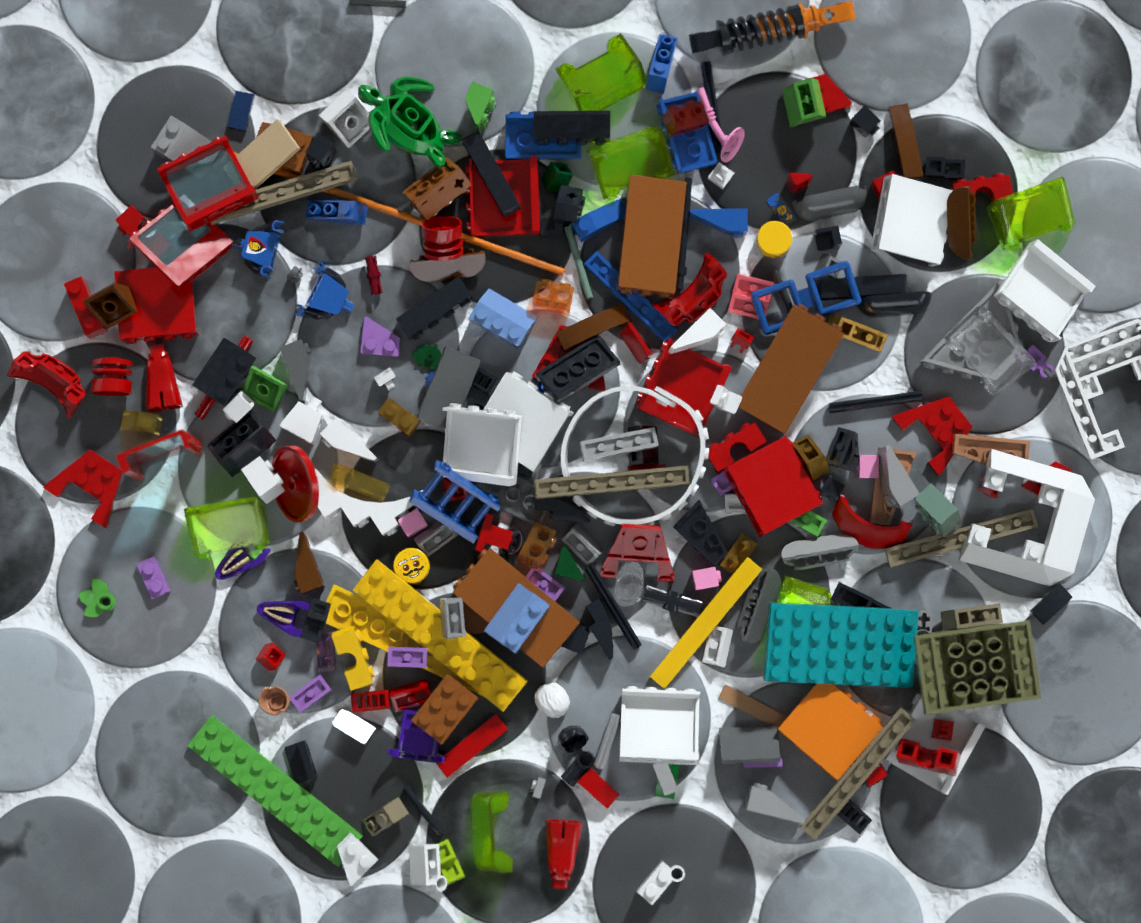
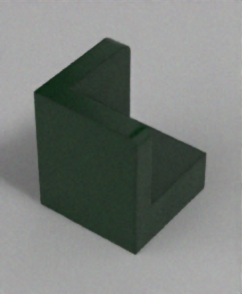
M550 161L542 177V182L548 191L559 192L561 185H569L573 174L567 164Z

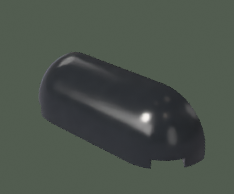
M922 291L868 296L861 298V303L856 306L863 314L871 318L914 315L921 313L929 306L932 293Z

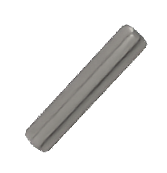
M612 713L594 763V767L597 769H604L621 719L620 715Z

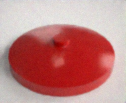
M295 445L281 447L273 457L272 466L274 470L272 472L274 475L277 473L284 482L281 485L285 491L275 498L282 513L290 521L295 523L308 521L315 515L319 502V485L314 466L308 455L300 447Z

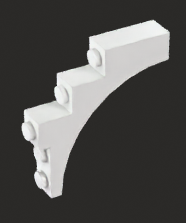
M315 469L319 485L318 508L326 519L337 517L340 514V510L343 509L354 527H363L369 523L368 519L371 517L383 536L386 534L391 536L398 531L397 527L400 526L396 519L410 513L409 510L413 507L418 508L410 503V497L382 503L366 502L349 497L336 490Z

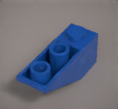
M659 34L646 90L664 94L678 38Z
M308 200L306 219L348 225H365L368 206L357 201Z

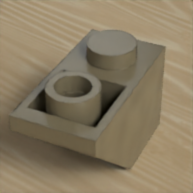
M398 797L362 821L373 837L409 813Z

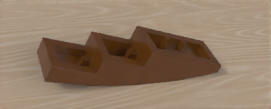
M908 103L889 106V114L893 125L892 131L896 142V152L903 177L912 180L923 178L921 160Z

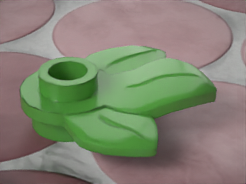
M92 579V589L78 594L81 602L87 606L84 615L92 618L100 616L103 612L111 611L116 605V598L113 594L109 593L108 585L99 579ZM108 598L110 603L105 606L104 600Z

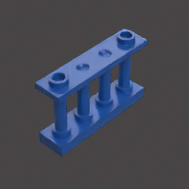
M436 460L434 470L437 473L423 491L418 492L414 489L410 495V503L474 543L478 538L476 527L492 507L499 511V498L492 493L488 494L453 471L446 462L441 463ZM445 476L453 483L439 502L430 500V493ZM462 487L469 493L455 512L450 513L444 506L457 489ZM477 497L484 502V505L472 521L466 523L461 520V515L473 499Z

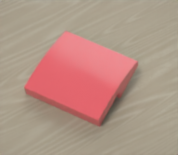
M737 273L728 312L758 319L751 299V293L772 286L774 282ZM771 294L759 298L765 317Z

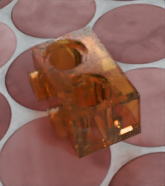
M548 279L536 281L532 305L570 313L574 287L564 282H560V285L553 284ZM547 289L550 292L549 296L541 297L539 295L540 290ZM562 292L567 293L569 296L565 301L558 299V295Z
M535 521L517 560L537 570L541 564L545 565L549 557L546 553L549 548L553 549L557 541L554 538L556 531ZM538 536H544L547 540L541 541ZM530 552H536L539 556L533 557L530 555Z

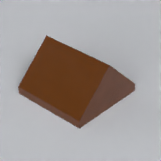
M112 283L83 300V303L106 329L134 315L138 311L129 286Z

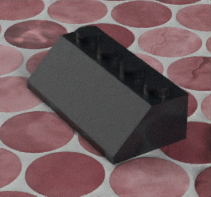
M533 111L534 143H538L540 146H547L549 143H557L560 146L568 145V143H576V145H587V143L606 145V142H610V111Z

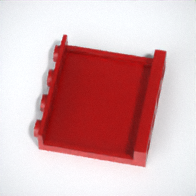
M530 156V159L495 160L521 206V210L506 218L503 217L473 164L472 158L469 159V164L465 165L466 176H469L470 183L472 184L466 191V194H470V202H467V213H471V220H467L468 232H471L473 237L540 235L537 156Z
M157 267L114 271L115 283L129 286L138 310L134 315L118 323L119 339L125 342V344H136L138 340H144V342L149 343L155 342L159 338H163L164 341L175 340V337L182 336V339L194 338V335H199L196 329L193 281L179 293L175 294L171 290L172 282Z
M670 338L668 342L664 341L660 349L662 355L660 359H655L652 366L654 372L652 376H647L643 386L652 391H655L656 386L683 400L694 411L699 410L704 418L701 421L704 428L714 407L710 401L717 385L724 386L732 367L727 364L718 363L691 349L670 354L668 351L675 343ZM639 393L635 402L638 404V410L691 435L700 437L696 422L691 414L681 405L676 403L675 407L670 405L665 407L656 402L657 398L647 393Z
M786 436L723 469L759 538L823 504L820 492L815 490L812 484V477L809 473H806L803 468L804 463L802 459L796 455L792 441L787 439Z

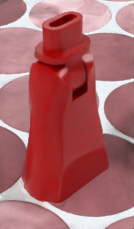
M165 344L151 345L147 361L146 411L160 412L180 409L183 407L172 362L168 352L165 350Z
M545 819L548 869L550 879H552V888L566 889L568 886V880H570L574 869L575 857L583 825L581 821Z

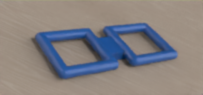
M843 261L806 274L805 278L808 287L797 290L794 280L790 279L752 292L751 299L763 334L770 335L778 332L784 322L769 327L759 298L789 288L793 304L798 306L800 303L807 308L815 306L816 312L821 316L859 305L861 297L849 262ZM844 270L853 299L823 308L814 279Z

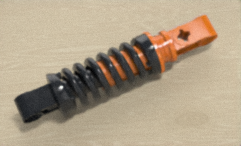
M853 1L816 9L815 5L803 8L801 3H797L794 6H788L786 11L782 8H778L776 13L768 10L766 16L764 13L759 12L756 17L749 14L746 19L742 16H739L736 21L729 18L726 24L722 20H716V30L694 33L688 36L692 54L719 47L722 55L725 56L734 52L733 48H736L735 43L738 45V50L743 51V42L746 41L748 48L753 49V40H756L759 47H763L764 40H767L768 44L772 45L773 38L777 37L778 43H782L783 36L785 35L788 41L793 40V34L797 35L799 39H807L808 32L813 30L817 32L822 25L856 20ZM831 13L829 21L827 18H824V14Z

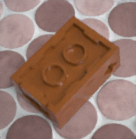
M445 157L444 167L437 168L434 166L402 193L414 209L426 220L435 217L443 207L450 205L459 194L465 193L472 184L460 167Z
M447 674L411 721L442 745L479 698Z

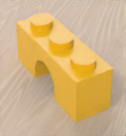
M353 625L332 632V639L338 655L351 653L356 658L354 665L345 668V676L350 690L373 684L375 672L372 665L368 666L366 659H369L366 647L362 648L360 641H363L360 630H356Z

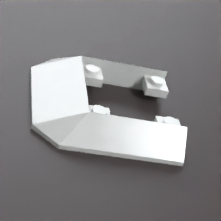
M1139 319L1066 345L1055 368L1056 376L1090 460L1125 447L1118 429L1103 435L1101 434L1088 399L1103 394L1097 376L1131 364L1137 381L1141 380V320Z
M990 449L985 466L987 470L982 484L983 487L1002 492L1007 474L1041 484L1037 503L1055 508L1045 543L1041 544L1026 539L1021 558L986 548L991 529L971 524L967 540L963 543L959 560L1051 587L1074 574L1095 499L1082 475Z

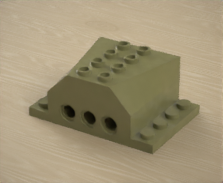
M1030 620L953 629L913 636L925 715L1041 699Z

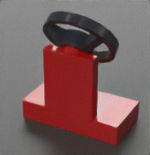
M486 514L475 551L481 553L485 549V545L489 544L502 548L503 552L508 555L518 554L525 543L522 531L516 528L507 530L492 525L494 515ZM519 536H521L520 546H519L518 549L515 551V546H516V544H517V538H518Z

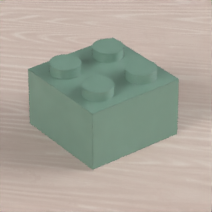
M933 484L928 485L920 495L914 498L915 509L918 511L917 515L922 521L925 522L927 520L931 524L930 528L937 535L940 533L945 537L961 523L958 509Z

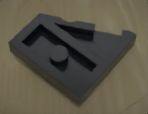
M838 427L826 457L827 464L859 474L858 434L855 431Z

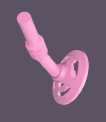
M704 87L699 88L697 93L703 107L702 112L705 113V121H708L721 142V160L728 162L736 155L742 145L745 135L744 129L738 127L729 135H724L715 120V112H712L713 108L710 107Z

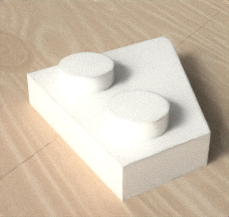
M351 832L337 845L350 886L354 885L378 861V858Z

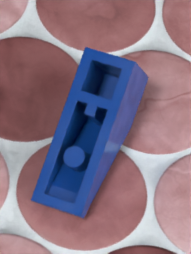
M620 198L577 219L576 223L571 222L572 229L580 242H584L624 219L625 205Z
M747 208L690 209L689 217L724 234L732 235L733 238H741L743 235H747Z

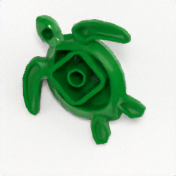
M415 77L398 78L391 83L390 95L383 96L372 86L360 85L358 88V98L367 105L375 106L368 116L369 128L373 139L383 152H389L390 142L406 152L428 156L437 168H442L445 166V156L442 154L444 144H460L462 135L449 129L442 131L432 111L409 95L414 92H433L435 88L429 81Z

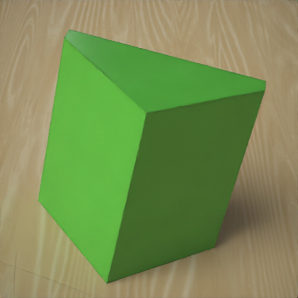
M252 365L243 392L254 402L275 413L289 386Z

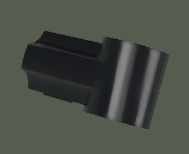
M582 751L560 777L570 786L574 787L594 764V754L590 751ZM587 754L591 757L589 765L582 764V755Z

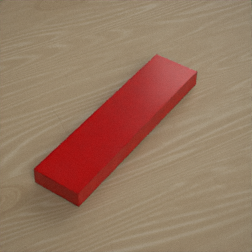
M495 714L445 754V761L443 763H436L437 766L448 778L507 731L508 728L498 715Z

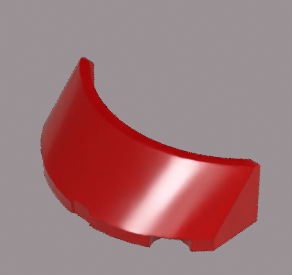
M706 253L696 278L682 293L670 300L654 303L652 306L672 326H678L679 323L683 322L691 323L699 319L709 308L715 305L723 291L721 286L723 280L727 278V272L718 260Z
M23 351L12 361L7 373L8 377L25 379L47 389L60 401L69 419L86 396V391L82 388L80 384L81 379L76 372L61 360L44 353L38 356L33 355L30 351Z
M839 495L832 511L833 520H835L841 532L854 537L859 545L870 549H886L903 543L913 525L912 522L907 523L902 520L898 525L889 527L867 522L850 508L848 499L844 498V495Z

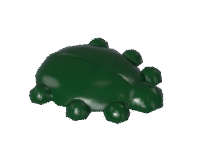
M425 343L423 348L418 346L417 351L412 356L413 359H416V365L422 364L423 369L431 367V370H435L440 360L441 352L437 344L429 346Z

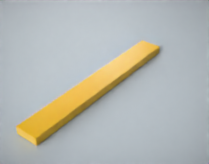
M748 557L650 675L655 682L664 689L668 686L762 571V568Z

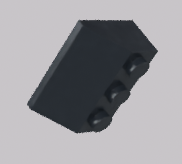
M223 338L192 386L225 406L256 360V357Z
M250 409L237 423L234 422L210 442L207 447L219 464L231 477H234L277 440Z

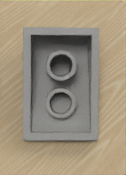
M170 116L151 148L156 154L172 162L178 159L180 155L188 154L197 147L205 146L212 141L175 117ZM221 151L183 170L203 181Z
M887 445L880 448L878 454L882 493L884 495L883 500L888 507L891 506L894 509L920 495L891 446Z
M754 783V786L749 785L744 805L746 810L802 824L805 823V820L773 792L767 790L766 785Z

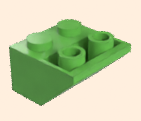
M809 78L793 83L782 90L790 127L826 117L818 80Z
M472 81L465 97L466 107L475 129H478L481 133L482 129L485 130L487 128L489 112L493 113L497 102H495L494 90Z

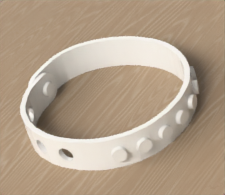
M635 386L611 388L589 399L572 418L562 443L561 461H558L559 472H562L563 477L570 476L568 446L573 430L583 413L602 397L619 391H639L657 398L656 402L665 407L668 405L675 407L676 403H678L691 414L696 422L701 447L695 476L681 499L670 508L654 516L640 519H624L600 511L582 495L572 498L579 507L582 505L588 510L587 514L595 519L597 517L603 519L605 524L615 526V523L651 526L654 525L655 520L661 518L664 521L672 517L671 512L675 509L680 511L687 504L686 498L690 494L694 496L699 486L696 483L699 478L703 479L706 467H703L704 459H708L709 448H706V439H709L708 430L703 428L701 421L704 418L699 410L694 411L683 400L656 386L655 391Z

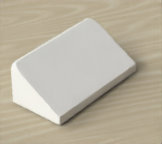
M719 626L713 629L707 637L702 663L725 667L733 630Z

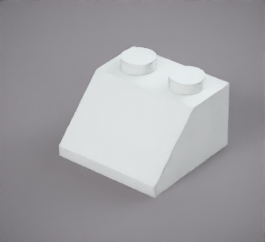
M347 90L319 115L331 131L348 148L370 129L368 122L369 113L358 99Z

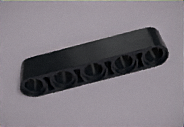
M478 129L461 137L463 146L470 158H472L473 164L503 217L506 218L521 210L518 200Z
M907 274L854 277L861 298L875 295L908 293ZM846 278L815 280L821 301L853 299Z

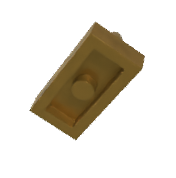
M741 533L720 566L734 574L745 559L750 556L757 543Z

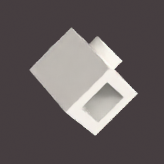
M240 390L224 406L223 411L229 420H234L237 423L252 409L255 402Z

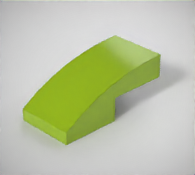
M447 839L439 843L440 870L447 880V885L465 878L450 841Z

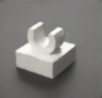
M719 162L708 176V179L721 189H724L733 177L734 172Z
M391 368L374 377L379 387L385 384L389 391L395 388L391 379L396 376Z

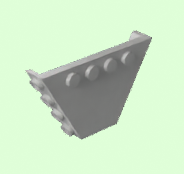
M1002 280L997 282L919 362L924 364L923 367L928 369H935L937 367L946 374H953L955 372L959 373L962 378L971 379L974 377L979 379L978 382L990 384V382L996 381L1023 354V343L1021 339H1018V325L1016 321H1013V311L1008 307L1002 306L998 299L994 297L1003 283Z

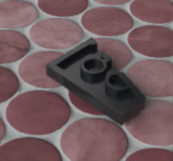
M699 499L673 528L715 567L728 552Z

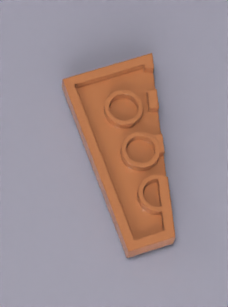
M953 434L952 453L985 465L990 449L1027 460L1029 458V440Z
M892 449L909 475L917 452ZM879 464V477L874 478L869 522L876 525L889 526L896 508L888 507L883 500L884 495L882 493Z

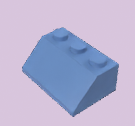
M488 289L470 314L469 321L519 350L538 317L493 290Z
M518 583L484 631L516 654L550 605Z

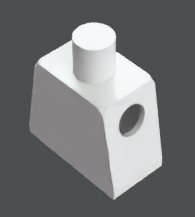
M312 396L307 406L298 402L279 426L314 445L324 418L323 414L317 412L322 401Z

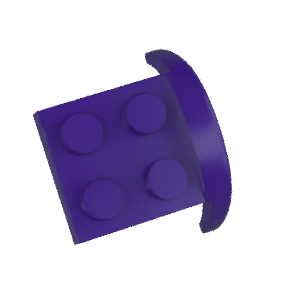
M404 709L398 750L387 749V754L415 761L443 763L445 757L436 756L438 741L411 721L418 711Z

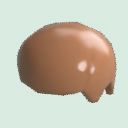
M278 686L265 687L259 694L258 699L261 709L266 714L274 716L284 713L288 709L290 701L287 691Z

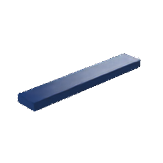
M598 251L584 263V266L663 343L664 341L667 342L678 331L644 296H640V293L623 294L621 290H616L618 271Z

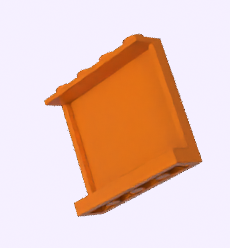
M816 684L777 730L834 780L838 781L883 728L880 725L882 721L875 715L870 716L865 712L867 708L860 702H857V704L850 699L852 696L844 689L842 691L836 687L837 684Z

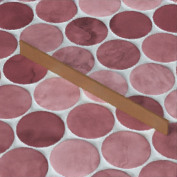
M726 684L718 697L771 726H777V729L788 718V716Z

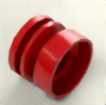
M437 216L422 222V235L425 239L423 241L424 256L427 259L450 261L463 255V240L460 238L462 236V221L451 216Z
M104 357L92 360V366L97 367V369H92L91 373L100 376V378L91 380V394L101 396L132 395V382L123 379V377L132 375V371L127 370V368L133 366L132 361L117 357Z

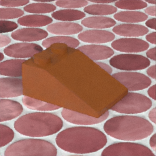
M262 122L256 138L271 124ZM286 128L300 147V150L280 168L302 176L308 162L305 151L314 138L299 131Z

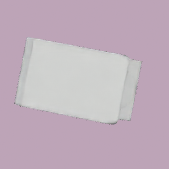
M717 385L710 402L721 411L735 414L742 396L730 392L721 385Z

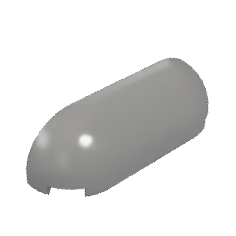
M834 534L791 542L782 549L781 555L784 564L793 567L794 570H805L844 563L849 560V557L855 551H858L859 545L857 540L850 535Z

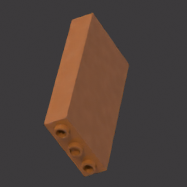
M630 174L627 182L616 290H621L623 294L638 292L640 296L646 297L653 294L658 295V298L669 299L675 294L687 182Z
M800 303L798 306L793 305L741 395L742 400L739 404V408L786 434L844 335L842 327L835 323H832V325L826 323L825 317L818 313L812 315L808 312L809 308Z
M491 548L488 550L484 549L477 557L479 559L475 566L471 564L466 570L467 576L463 581L459 579L452 587L455 589L453 594L458 598H462L466 605L488 623L491 622L518 583L548 603L550 607L520 647L525 654L543 668L580 622Z

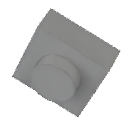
M538 777V781L533 780L530 790L534 792L533 797L540 799L546 779Z

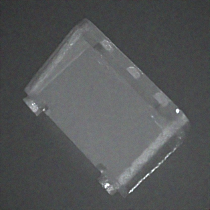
M977 306L944 337L948 348L953 352H961L985 379L984 388L991 395L999 394L1036 364L1034 358L986 307Z

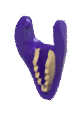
M254 529L241 533L233 541L215 571L217 579H228L262 563L271 552L269 548L263 549L262 553L255 559L245 550L244 542L255 535L256 531Z
M304 601L263 602L257 606V612L284 632L300 637L302 631L301 629H296L294 623L296 614L300 609L308 610L310 604Z

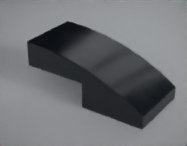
M926 157L925 176L953 180L964 179L966 161L946 159V157Z
M1059 583L1030 612L1044 625L1073 597Z
M312 598L300 638L316 643L320 642L331 603Z

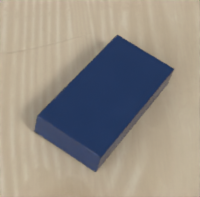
M235 91L227 124L228 128L247 131L255 98L254 94Z

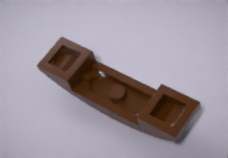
M621 304L585 318L557 332L556 336L565 351L581 344L587 339L610 329L620 327L632 320L625 305Z

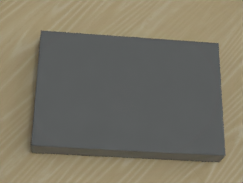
M777 726L719 728L721 764L780 762Z

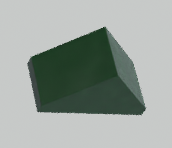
M566 546L562 547L555 575L582 582L585 578Z

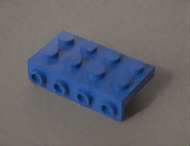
M693 92L665 100L663 98L659 99L656 110L658 116L662 115L663 123H661L663 134H667L668 141H665L667 151L672 153L673 158L670 159L673 170H676L677 175L717 165L716 153L707 121H705V113L702 112L703 107L698 93Z
M513 111L505 115L506 160L530 159V156H537V160H581V145H576V143H568L565 146L557 145V143L540 146L538 143H534L533 112L521 114V112Z

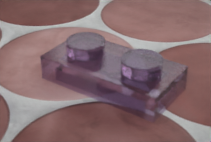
M324 632L320 642L316 643L318 672L336 671L335 645L332 639V632Z

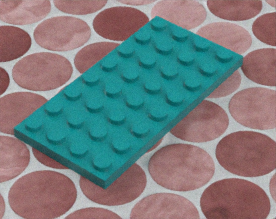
M769 602L763 680L770 682L913 688L916 654L913 636H917L919 610Z

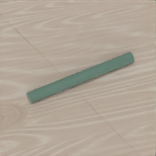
M572 226L564 227L585 298L588 300L593 298Z

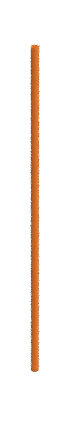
M281 168L273 173L289 180L300 177L298 174ZM337 188L323 191L349 201H357L368 206V208L422 226V222L425 221V219ZM462 233L460 237L463 241L561 276L564 275L565 269L465 233Z

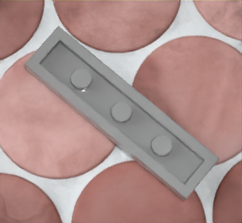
M655 427L579 442L583 462L659 446Z

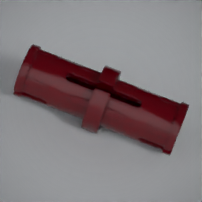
M377 256L365 257L367 267L366 278L369 280L371 295L382 294L381 272L378 269Z

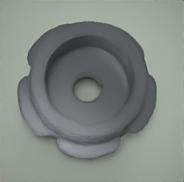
M297 266L292 268L286 277L290 280V283L294 281L296 283L299 282L303 276L302 268L299 269Z

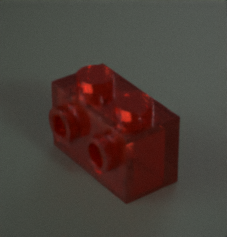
M692 100L680 107L678 105L670 106L667 108V112L662 115L669 137L702 129L710 122L702 101L694 103Z

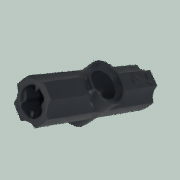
M648 585L643 597V602L660 606L662 609L671 612H681L693 617L699 616L703 602L683 596V594L675 591H665Z

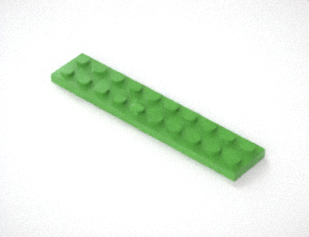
M210 716L187 745L337 867L342 864L337 845L350 832L359 841L363 837L361 833L300 784L296 783L290 776L215 716Z

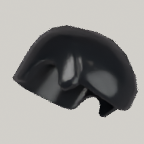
M571 725L560 732L558 744L566 753H572L585 746L589 737L582 727Z

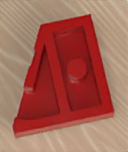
M826 74L811 77L819 82L826 114L852 107V102Z

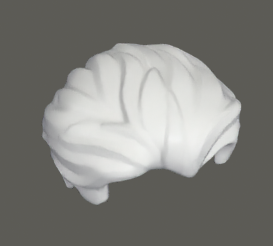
M557 683L541 685L534 696L536 706L546 716L559 718L567 713L570 699L565 689Z

